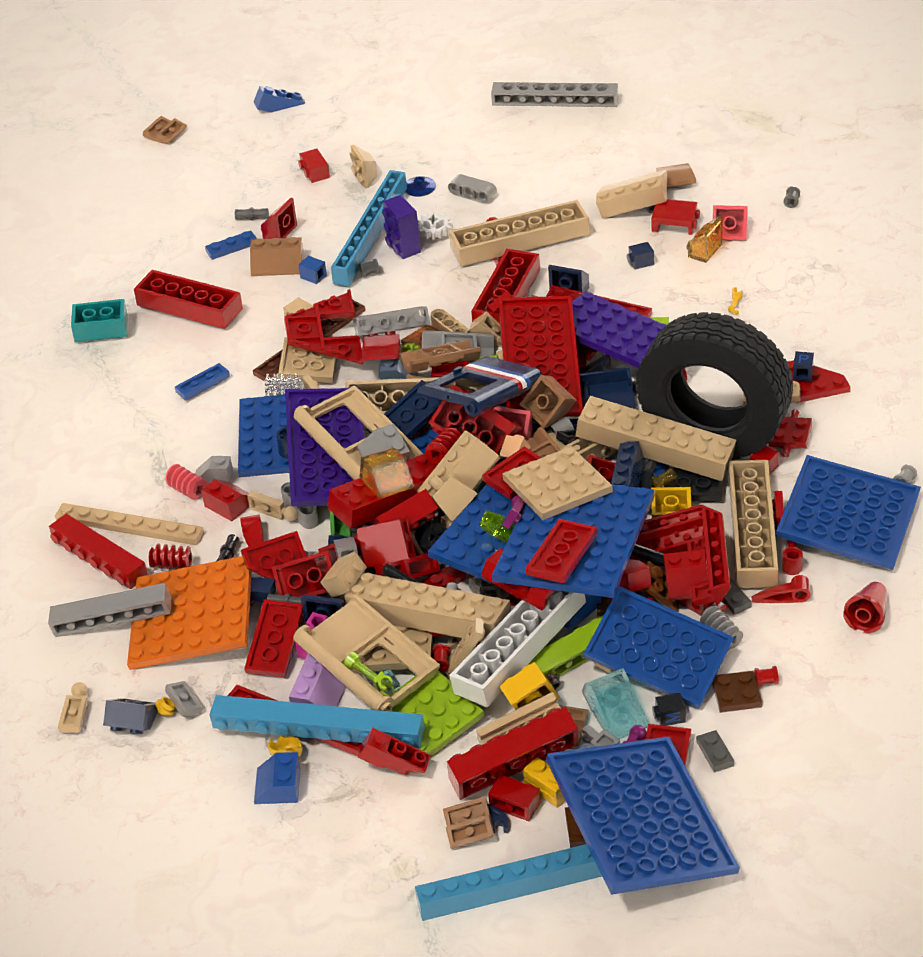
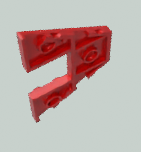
M348 289L347 293L336 297L334 295L327 300L314 303L313 307L307 310L303 308L296 313L284 316L288 345L363 365L360 337L357 335L323 337L320 320L355 317L351 290Z

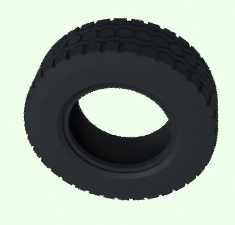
M699 312L698 314L691 313L674 319L657 334L640 363L636 377V392L639 404H642L643 412L735 439L736 445L732 459H739L760 451L775 436L792 400V373L786 358H783V353L779 348H776L777 345L753 325L746 324L745 321L738 318L734 319L733 316L721 315V313L711 312L709 314L708 312ZM690 366H707L727 374L742 389L747 403L737 407H723L707 402L689 387L682 369Z

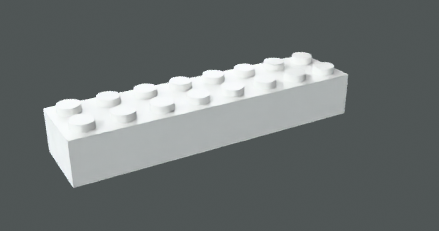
M556 590L549 596L545 609L542 611L521 600L449 675L454 694L488 707L502 693L499 686L506 679L522 671L586 603L585 594Z

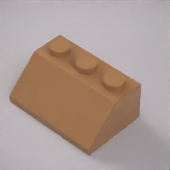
M302 237L251 240V276L300 274L298 264L304 259Z

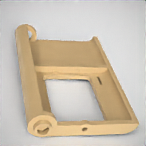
M357 594L353 595L352 600L314 629H311L308 625H303L295 632L293 640L372 710L391 711L395 705L431 679L440 668L439 663ZM376 646H382L417 677L393 696H383L356 671L350 670L344 665L345 659L351 652L354 651L362 658Z

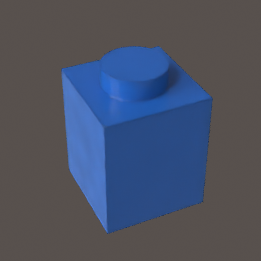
M308 256L298 264L301 279L318 284L327 276L325 261Z

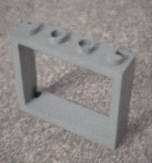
M427 306L353 317L355 335L357 336L430 324Z

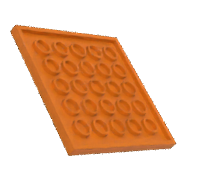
M239 556L138 577L136 589L166 583L172 596L171 614L132 622L127 659L129 670L247 647L252 572L247 569L243 557Z

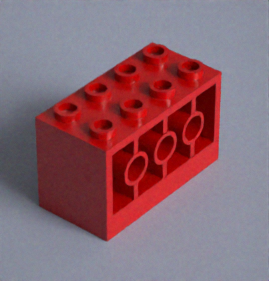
M454 384L450 388L451 390L470 394L464 388ZM442 400L429 421V424L433 426L432 430L438 434L447 427L455 428L461 434L466 430L498 455H500L506 435H520L523 430L522 426L494 408L476 417H472L467 414L464 405L447 402L446 400ZM500 458L495 465L499 464L503 460Z

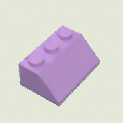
M308 654L289 695V700L295 703L338 707L346 686Z

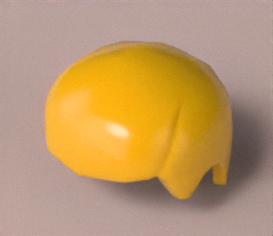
M280 736L277 742L270 740L267 746L271 756L275 753L298 752L299 758L303 750L300 740L292 736Z

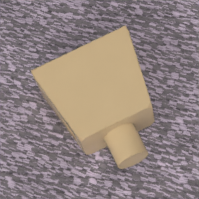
M435 475L428 482L436 490L431 497L450 522H453L477 495L475 491L451 476L444 482L439 476Z

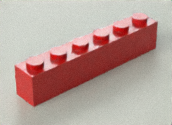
M67 513L49 525L50 538L54 543L60 544L68 552L76 554L81 560L87 561L95 569L98 568L104 572L106 576L114 578L120 585H125L132 589L136 586L138 577L148 575L144 561Z

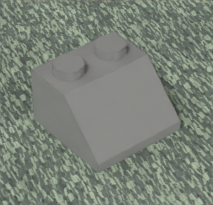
M394 424L377 428L357 446V450L372 473L406 461L410 456V450Z

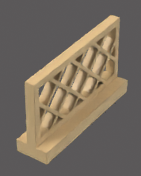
M551 692L477 729L476 733L479 743L483 745L494 736H503L516 726L522 727L532 719L544 717L551 710L560 708L557 698Z

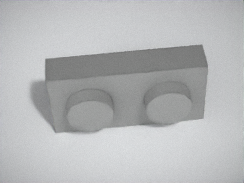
M185 681L166 684L165 692L182 717L202 712V705Z

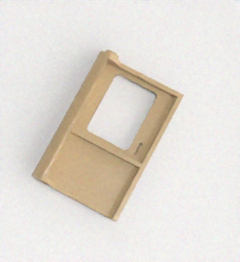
M353 386L312 408H309L307 405L299 406L296 408L293 417L353 480L372 473L357 450V446L366 438L347 448H343L319 424L316 418L344 405L371 432L393 423L356 386ZM397 428L410 450L409 459L422 455L423 453Z

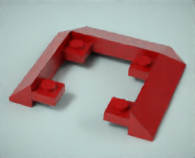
M697 505L644 521L636 541L637 545L664 554L705 550L709 582L691 586L692 602L694 606H699L715 601L718 606L731 588L723 514L704 505ZM630 556V559L641 561L644 564L648 562L642 558Z

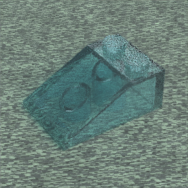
M624 668L584 684L582 693L602 729L621 739L629 736V731L634 725L648 728L650 723Z

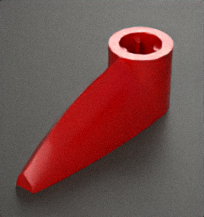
M260 514L240 518L243 536L248 547L264 542Z
M796 575L791 579L790 583L773 586L751 596L752 602H805L811 595L809 579L804 575Z

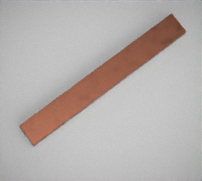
M353 300L355 317L365 311V306ZM353 317L324 319L321 321L323 337L331 336L352 321ZM282 350L255 368L253 375L266 382L278 374Z

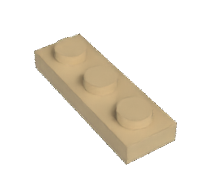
M475 618L449 657V673H452L476 648L478 641L483 640L485 636L483 619Z

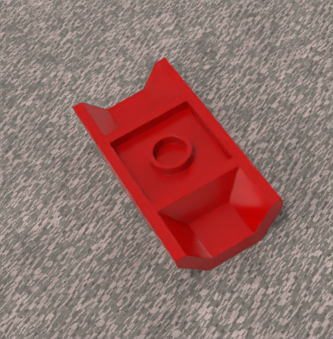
M500 548L486 559L481 573L482 578L541 611L545 609L549 596L556 590L492 582L493 571L504 549Z

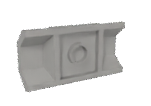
M423 330L422 349L469 340L472 348L481 347L480 357L494 355V334Z

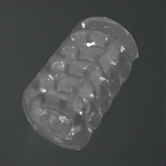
M281 373L280 379L277 378L276 374L273 375L272 379H270L269 374L265 378L266 395L268 393L270 396H274L275 393L276 395H282V392L285 394V389H304L302 377L299 378L298 373L295 374L294 378L291 377L290 373H288L287 379H285L283 373Z

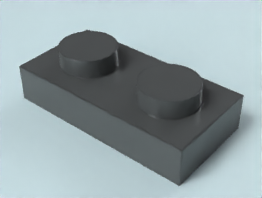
M730 578L731 588L724 596V604L735 615L751 608L752 601Z
M717 730L696 736V742L714 773L734 767V759Z

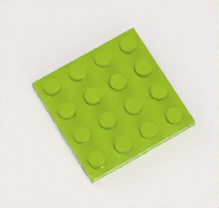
M439 671L390 711L423 715L425 730L421 746L417 749L430 754L431 757L485 716L484 711L473 701L454 694L451 682ZM414 676L412 679H410L404 685L399 687L397 690H395V692L391 693L389 696H393L395 693H397L399 690L405 687L408 683L414 680L417 676Z

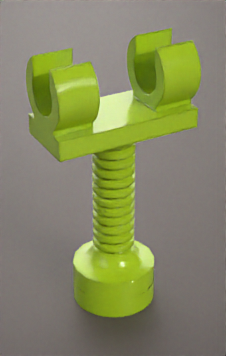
M354 651L347 656L344 665L350 670L357 669L373 681L375 689L381 692L383 696L388 695L384 692L388 691V688L395 692L390 676L385 675L382 671L377 675L360 662L361 657Z

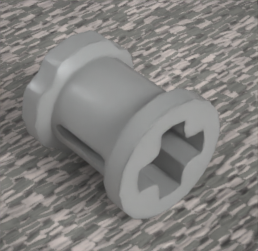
M905 464L902 466L901 472L895 475L893 479L910 483L911 480L917 477V470L913 466Z

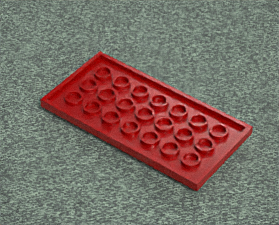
M571 296L499 298L503 360L536 368L541 371L542 375L553 377L577 400L565 416L579 417L583 411ZM529 391L507 401V408L525 410L519 404Z

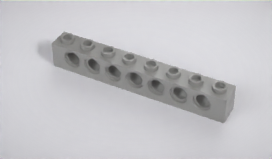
M493 82L491 90L492 106L617 107L618 83Z

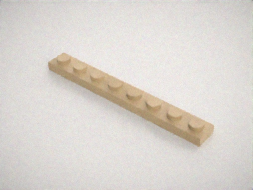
M62 503L55 514L56 520L67 513L88 527L196 546L204 533L201 526Z

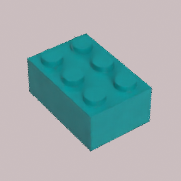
M124 299L72 304L71 329L75 342L127 336L128 314Z

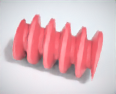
M180 464L172 465L165 477L168 486L178 490L192 500L202 497L201 489L208 485L205 479L180 466Z

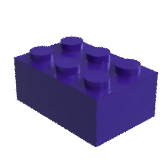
M401 195L383 201L382 214L385 219L383 225L386 231L385 241L387 245L391 246L394 252L402 259L421 253L417 211Z

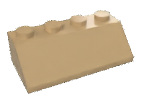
M465 430L417 492L419 493L426 488L432 496L436 490L428 482L435 475L439 476L444 482L451 476L475 491L482 482V475L492 469L501 457Z

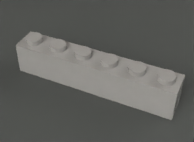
M166 583L50 606L48 625L54 636L59 637L171 614L172 596Z

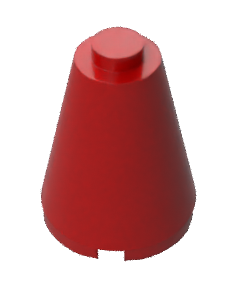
M871 582L845 603L843 617L852 629L864 631L863 633H873L880 629L885 619L886 587L880 582Z

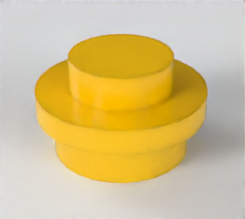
M161 697V699L155 702L157 711L160 714L167 716L173 715L175 712V706L171 699Z

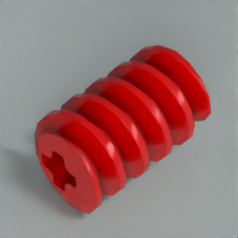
M452 427L443 429L426 447L425 454L428 461L438 465L462 435L461 432Z
M157 543L155 549L151 547L149 551V566L151 568L156 566L158 568L164 567L165 569L172 568L173 570L191 567V547L187 546L184 551L183 546L180 545L178 551H176L175 545H172L169 550L168 544H164L163 549H161V545Z

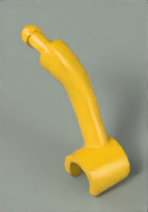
M737 287L732 288L733 301L728 307V312H733L736 315L739 314V311L735 310L738 301L742 299L743 294L742 290L737 292Z

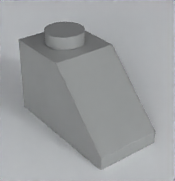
M211 456L196 469L195 474L205 479L208 484L214 479L231 483L234 473L231 456Z

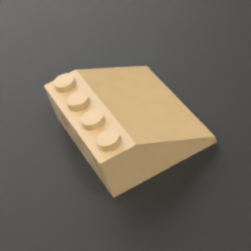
M663 170L602 187L596 193V205L602 219L667 202V171Z

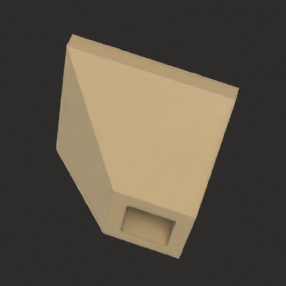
M354 144L350 145L351 152L349 155L353 162L351 166L352 173L357 176L358 182L362 183L365 189L369 188L378 175L376 161L367 151Z

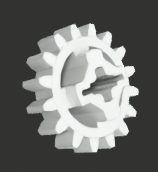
M435 212L426 213L427 216L421 215V219H418L421 238L426 236V239L430 237L432 240H435L437 237L441 239L442 235L447 236V233L452 229L451 218H447V214L442 215V212L438 214Z

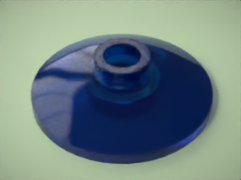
M426 176L410 178L406 181L407 189L405 193L415 197L429 195L436 189V182Z

